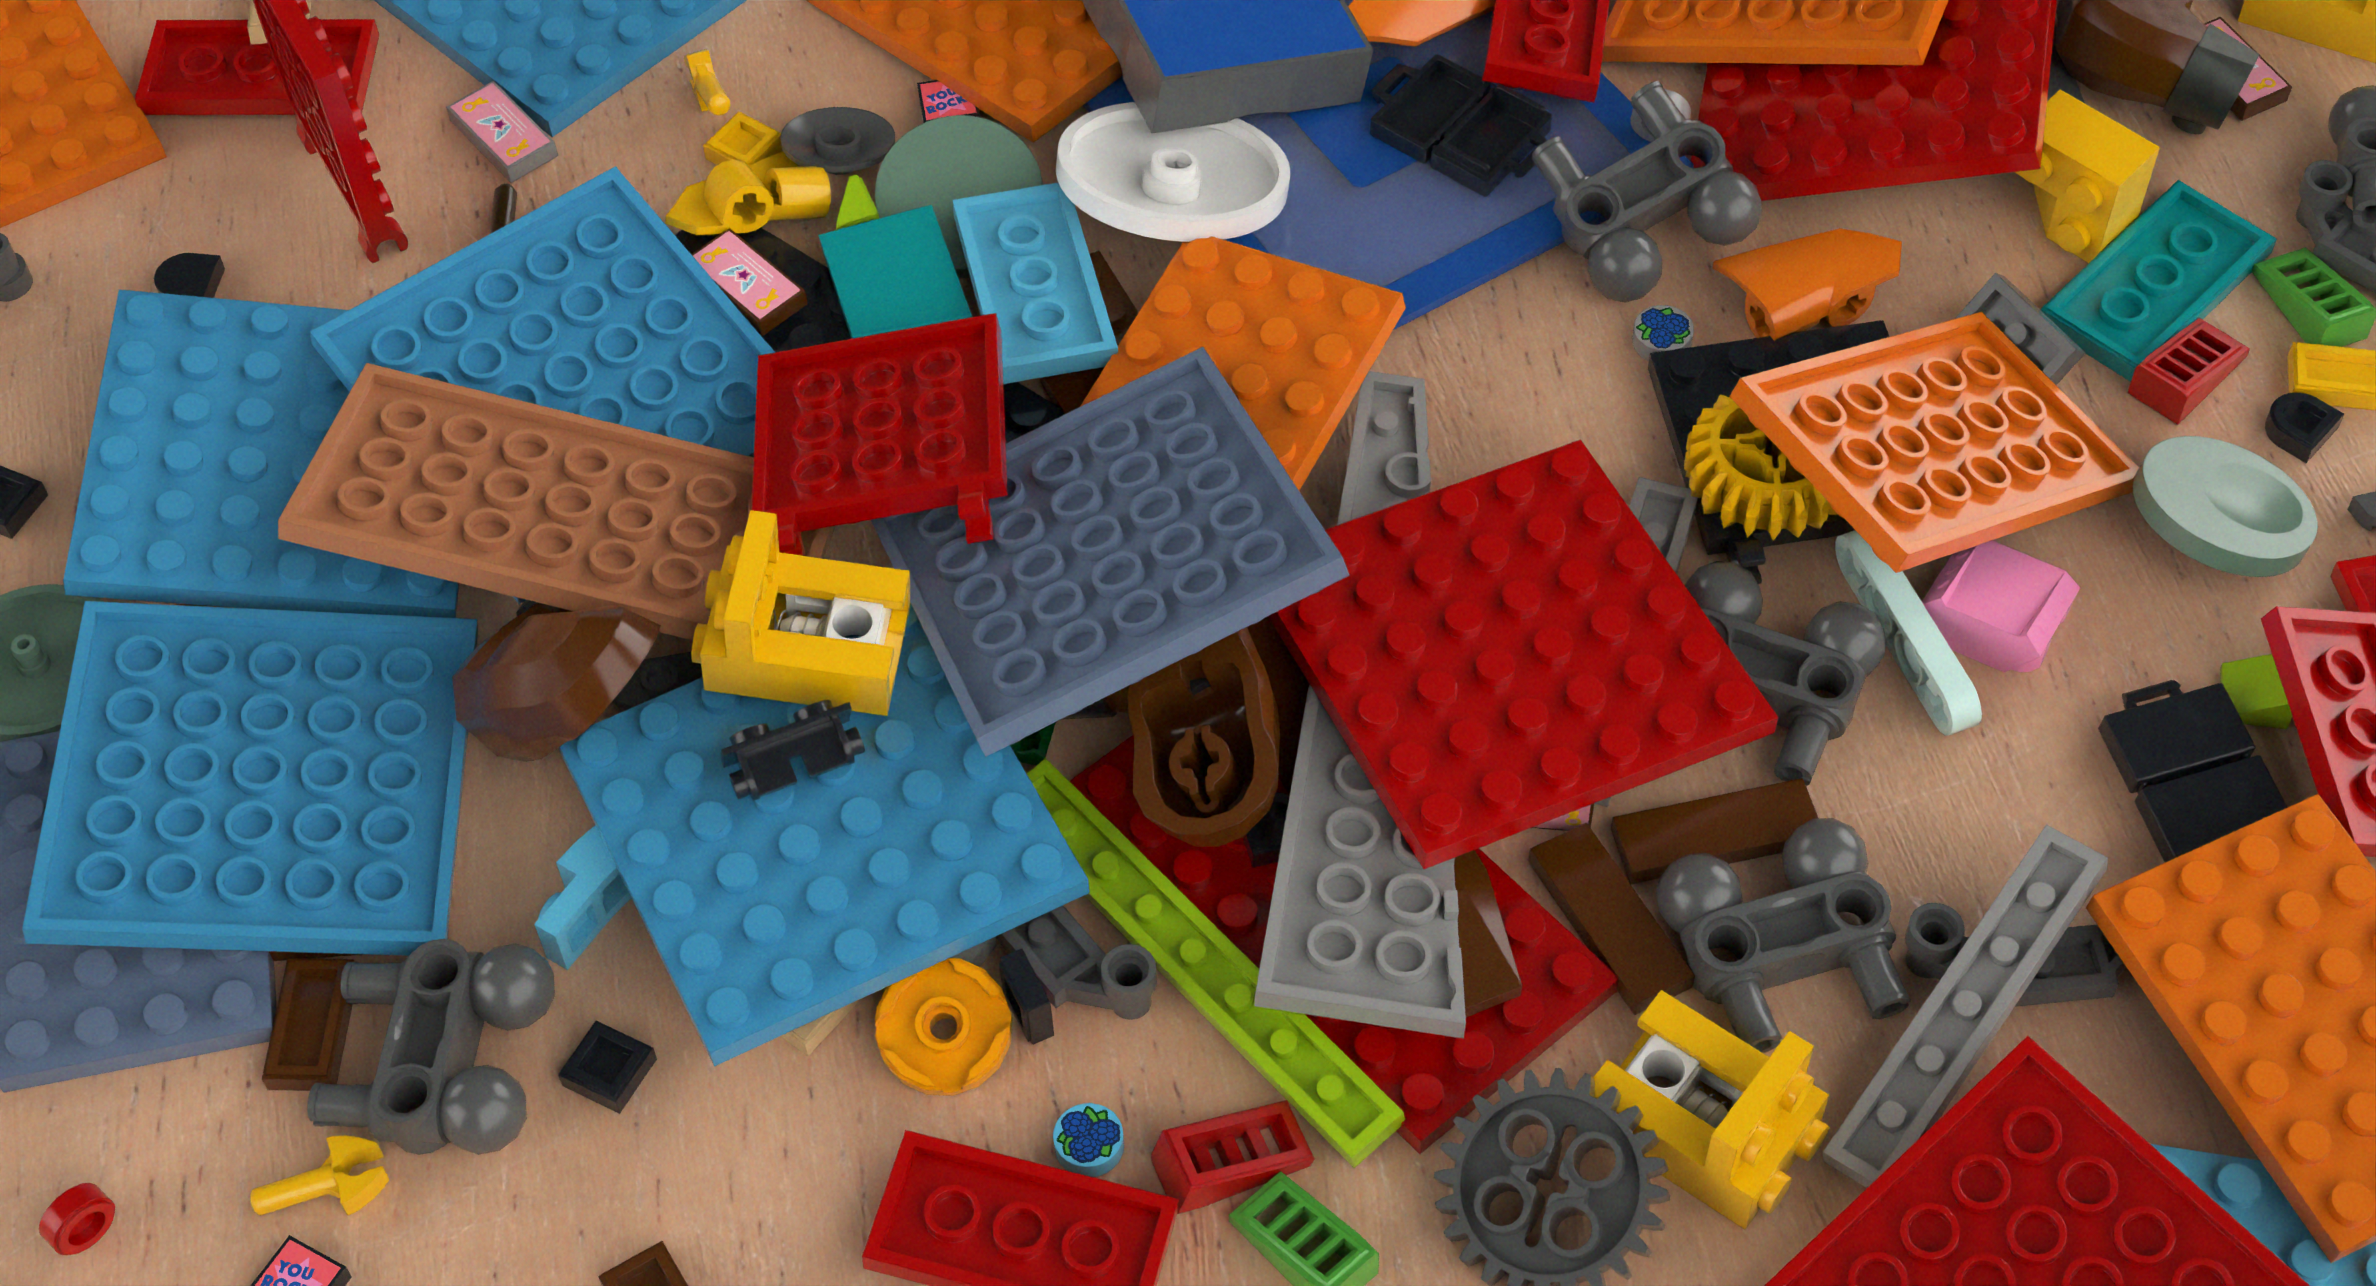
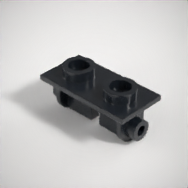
M831 700L820 701L796 711L793 714L794 723L770 731L767 723L751 726L732 735L729 738L732 746L721 749V762L724 768L738 763L740 770L729 774L737 799L750 795L752 800L755 801L760 799V797L797 784V779L789 760L799 756L802 757L810 779L855 763L854 756L864 753L865 748L858 729L854 727L845 731L842 725L850 721L852 710L850 702L833 708Z

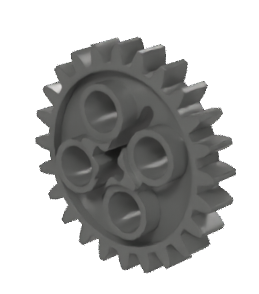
M1555 1068L1549 1087H1542L1533 1071L1526 1070L1524 1091L1515 1093L1503 1078L1498 1080V1092L1501 1101L1495 1105H1492L1485 1098L1475 1095L1473 1101L1481 1117L1474 1123L1466 1118L1456 1116L1453 1122L1466 1136L1463 1143L1448 1142L1441 1143L1440 1149L1455 1161V1168L1443 1169L1434 1173V1178L1440 1184L1453 1188V1194L1435 1202L1436 1208L1443 1214L1458 1215L1459 1219L1443 1231L1445 1236L1451 1242L1470 1239V1242L1463 1249L1459 1257L1460 1260L1469 1267L1486 1258L1487 1262L1483 1269L1481 1280L1489 1286L1497 1283L1505 1274L1509 1275L1507 1286H1528L1529 1283L1534 1284V1286H1580V1283L1588 1281L1591 1286H1606L1603 1273L1610 1268L1627 1280L1630 1279L1632 1274L1623 1257L1631 1251L1649 1258L1652 1252L1639 1237L1642 1229L1663 1231L1665 1227L1663 1221L1649 1211L1650 1204L1670 1201L1668 1190L1651 1184L1650 1179L1669 1170L1668 1164L1665 1159L1645 1157L1644 1155L1658 1144L1659 1139L1654 1130L1633 1134L1634 1129L1643 1118L1640 1109L1635 1105L1617 1114L1616 1110L1621 1099V1094L1614 1086L1610 1087L1596 1099L1594 1098L1595 1081L1591 1075L1585 1073L1575 1089L1572 1090L1569 1089L1566 1075L1561 1068ZM1532 1124L1541 1125L1546 1128L1548 1134L1547 1143L1541 1152L1531 1157H1520L1514 1154L1513 1141L1519 1130ZM1573 1126L1577 1128L1576 1137L1568 1147L1559 1167V1176L1568 1188L1564 1194L1553 1192L1549 1196L1542 1220L1541 1237L1535 1247H1529L1526 1243L1528 1234L1537 1223L1539 1214L1541 1215L1545 1204V1197L1537 1189L1536 1184L1539 1179L1551 1180L1554 1177L1561 1155V1140L1566 1128ZM1596 1148H1607L1613 1151L1616 1161L1615 1167L1609 1176L1599 1181H1589L1581 1177L1579 1170L1580 1162L1586 1153ZM1508 1191L1521 1194L1523 1210L1517 1220L1512 1224L1504 1226L1491 1223L1489 1209L1495 1197ZM1574 1215L1585 1216L1590 1219L1592 1230L1586 1244L1574 1250L1562 1249L1557 1245L1556 1232L1563 1220Z

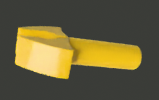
M703 49L684 55V63L692 77L689 82L701 111L709 110L712 114L718 116L727 113L730 109V100L715 76L709 50Z
M355 1136L327 1137L330 1155L321 1167L252 1189L250 1193L251 1206L255 1213L261 1216L330 1194L340 1198V1203L346 1214L351 1215L373 1200L389 1182V1177L383 1166L364 1171L356 1176L348 1175L351 1169L358 1164L384 1158L379 1145L374 1141Z

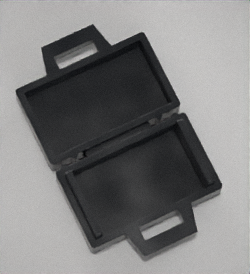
M1438 54L1434 55L1420 70L1397 64L1371 90L1375 101L1378 104H1384L1371 118L1370 134L1373 137L1423 164L1427 163L1431 158L1432 169L1484 197H1487L1510 172L1515 173L1516 178L1524 177L1536 165L1532 161V154L1535 149L1528 156L1527 154L1535 146L1538 148L1547 140L1544 137L1551 130L1552 114L1547 112L1544 106L1502 84L1491 88V82L1482 81V77ZM1406 77L1410 79L1394 96L1390 95Z
M2169 680L2123 693L2122 699L2125 710L2105 715L2098 727L2129 792L2138 793L2134 802L2164 862H2168L2287 808L2260 755L2251 757L2256 746L2222 683L2183 693L2179 689L2181 685L2177 681ZM2169 694L2170 696L2168 698L2143 704L2140 706H2137L2136 704L2142 701L2150 700Z

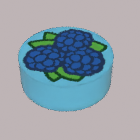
M1094 1103L1079 1104L1065 1111L1055 1124L1053 1131L1055 1154L1065 1170L1090 1177H1098L1111 1171L1119 1163L1124 1151L1123 1128L1116 1114L1107 1107Z

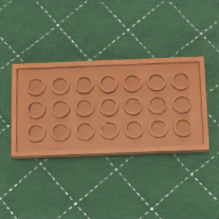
M366 363L279 517L278 539L571 611L616 605L661 625L659 629L661 633L693 640L697 624H708L711 609H707L705 606L709 573L712 569L721 571L727 545H731L733 536H744L749 513L752 510L754 458ZM836 526L801 532L805 556L824 559Z

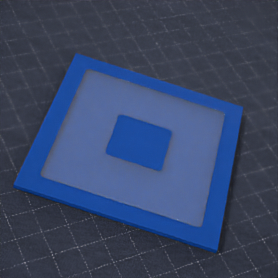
M1353 0L1344 1L1346 2L1347 6H1349ZM1493 11L1468 21L1416 47L1384 42H1369L1374 51L1361 102L1289 113L1266 112L1239 117L1238 119L1261 130L1282 149L1290 166V183L1286 204L1273 221L1249 234L1225 240L1401 292L1406 309L1393 330L1564 243L1562 224L1553 212L1554 201L1557 195L1536 165L1521 178H1516L1515 173L1510 172L1487 197H1484L1432 169L1431 158L1427 163L1423 164L1370 134L1371 118L1384 106V104H1378L1375 101L1371 90L1397 64L1420 70L1434 55L1438 54L1483 78ZM1600 73L1599 87L1594 103L1578 99H1564L1556 95L1522 88H1509L1544 106L1546 111L1552 114L1551 130L1544 138L1549 140L1553 137H1561L1586 176H1593L1651 143L1640 137L1631 126L1633 110L1631 101L1602 73ZM1122 75L1084 104L1083 107L1088 112H1092L1103 107L1135 101ZM1406 77L1390 95L1394 96L1410 79ZM1491 82V88H1494L1498 85L1497 83ZM1535 146V147L1527 154V156H1528L1537 146ZM1686 156L1680 157V160L1686 166L1693 168L1694 164ZM1587 211L1580 214V217L1591 225H1599L1606 221L1602 214L1595 211Z

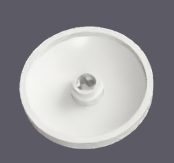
M1129 102L1089 112L1072 122L1065 129L1058 143L1056 177L1062 191L1072 203L1091 217L1105 224L1144 237L1191 242L1195 239L1209 238L1211 236L1223 240L1239 237L1254 232L1273 221L1286 204L1290 183V166L1285 153L1269 136L1241 119L1236 118L1224 123L1151 134L1136 103Z

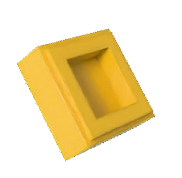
M738 111L703 145L705 158L716 165L728 160H738L749 165L781 152V133Z

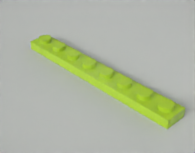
M1046 758L1027 773L1088 878L1090 893L1084 896L1131 944L1141 946L1151 953L1156 963V969L1353 1168L1360 1164L1401 1127V1123L1405 1120L1404 1112L1305 1014L1254 1006L1259 968Z

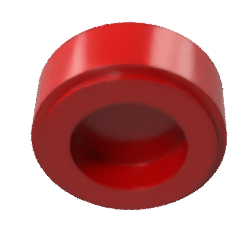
M93 1183L76 1185L62 1193L50 1204L41 1218L39 1233L60 1255L80 1253L93 1246L107 1232L114 1218L115 1204Z

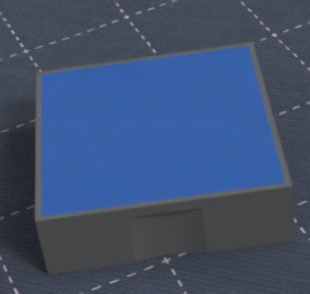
M1082 0L1099 35L1108 43L1117 56L1121 65L1123 80L1151 134L1224 123L1256 113H1289L1361 102L1374 50L1344 0Z

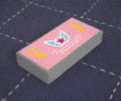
M494 81L446 107L450 121L510 183L558 156L555 142Z

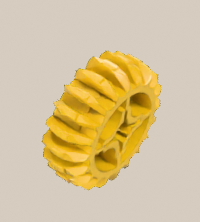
M1720 394L1713 408H1703L1701 415L1697 418L1696 425H1693L1692 431L1688 434L1684 470H1686L1685 477L1690 478L1691 496L1702 498L1701 504L1703 505L1704 514L1721 512L1720 519L1722 520L1723 529L1737 522L1744 525L1747 538L1756 529H1764L1768 531L1773 541L1780 534L1781 529H1787L1799 538L1806 529V524L1821 529L1823 523L1828 518V514L1837 515L1827 499L1803 474L1791 466L1789 459L1762 431L1750 422L1746 413L1730 397Z

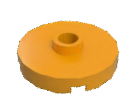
M948 958L886 987L876 1007L875 1038L885 1065L902 1084L926 1095L955 1096L979 1087L1000 1068L1011 1045L1012 1015L1002 988L985 969L961 958ZM942 1019L953 1020L957 1024L955 1034L947 1039L936 1038L932 1034V1030L938 1021Z

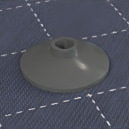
M828 107L803 113L787 123L781 133L782 150L791 161L803 167H822L826 172L835 175L848 174L882 162L888 151L895 144V132L887 120L870 111L850 107Z

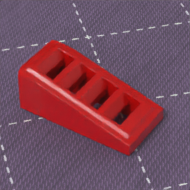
M2199 317L2150 353L2135 368L2127 393L2178 425L2248 356L2250 348ZM2191 349L2192 351H2194L2195 353L2199 354L2200 356L2204 357L2205 359H2207L2208 361H2210V362H2212V363L2209 364L2208 362H2206V361H2204L2203 359H2201L2200 357L2196 356L2195 354H2193V353L2190 352L2189 350ZM2167 371H2170L2171 373H2173L2174 375L2178 376L2179 378H2181L2182 380H2184V381H2186V382L2184 383L2183 381H2181L2180 379L2176 378L2175 376H2173L2172 374L2168 373Z
M1287 1100L1162 1130L1151 1154L1152 1164L1166 1196L1179 1199L1178 1214L1208 1206L1263 1185L1280 1171L1285 1175H1289L1310 1167L1315 1160ZM1269 1127L1280 1153L1271 1155L1260 1130ZM1237 1139H1243L1252 1160L1245 1162L1236 1142ZM1210 1149H1216L1224 1167L1216 1168L1209 1152Z

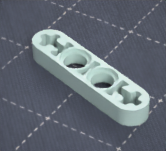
M1856 530L1837 536L1835 540L1836 557L1846 581L1860 604L1874 612L1884 628L1887 648L1937 729L1944 735H1952L1979 725L1982 719V710L1977 691L1903 571L1895 573L1888 564L1881 561L1874 554L1872 547Z

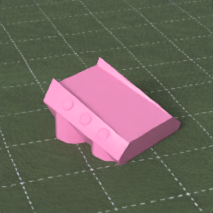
M1991 540L1953 553L1925 595L1922 603L1953 651L2002 672L2009 670L2031 672L2040 668L2046 657L2054 632L2059 624L2064 622L2072 602L2081 587L2065 570Z

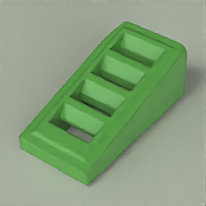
M2306 247L2254 264L2252 273L2305 343L2343 347L2368 338L2376 318L2374 306L2364 295ZM2295 269L2300 270V273L2288 277L2283 275V273ZM2309 282L2311 285L2303 289L2297 287V285ZM2320 296V298H2321L2322 300H2319V301H2316V302H2315V301L2312 299V298H2315V297Z
M1281 1171L1229 1214V1222L1293 1286H1364L1379 1272V1253L1360 1234ZM1278 1198H1281L1289 1206L1271 1222L1264 1226L1255 1219ZM1300 1216L1306 1222L1301 1229L1285 1242L1277 1237L1280 1232ZM1317 1234L1324 1240L1322 1244L1305 1258L1297 1253ZM1336 1252L1342 1260L1325 1275L1316 1269Z

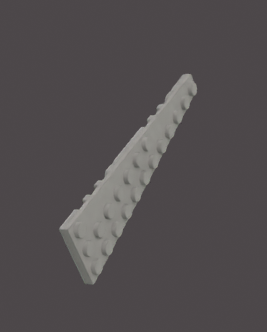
M1369 371L1362 382L1337 525L1430 493L1431 473L1430 460L1428 458L1429 441L1424 379ZM1310 684L1254 1006L1464 1038L1466 1015L1461 948H1459L1458 935L1459 906L1458 891L1455 888V858L1427 869L1422 868Z

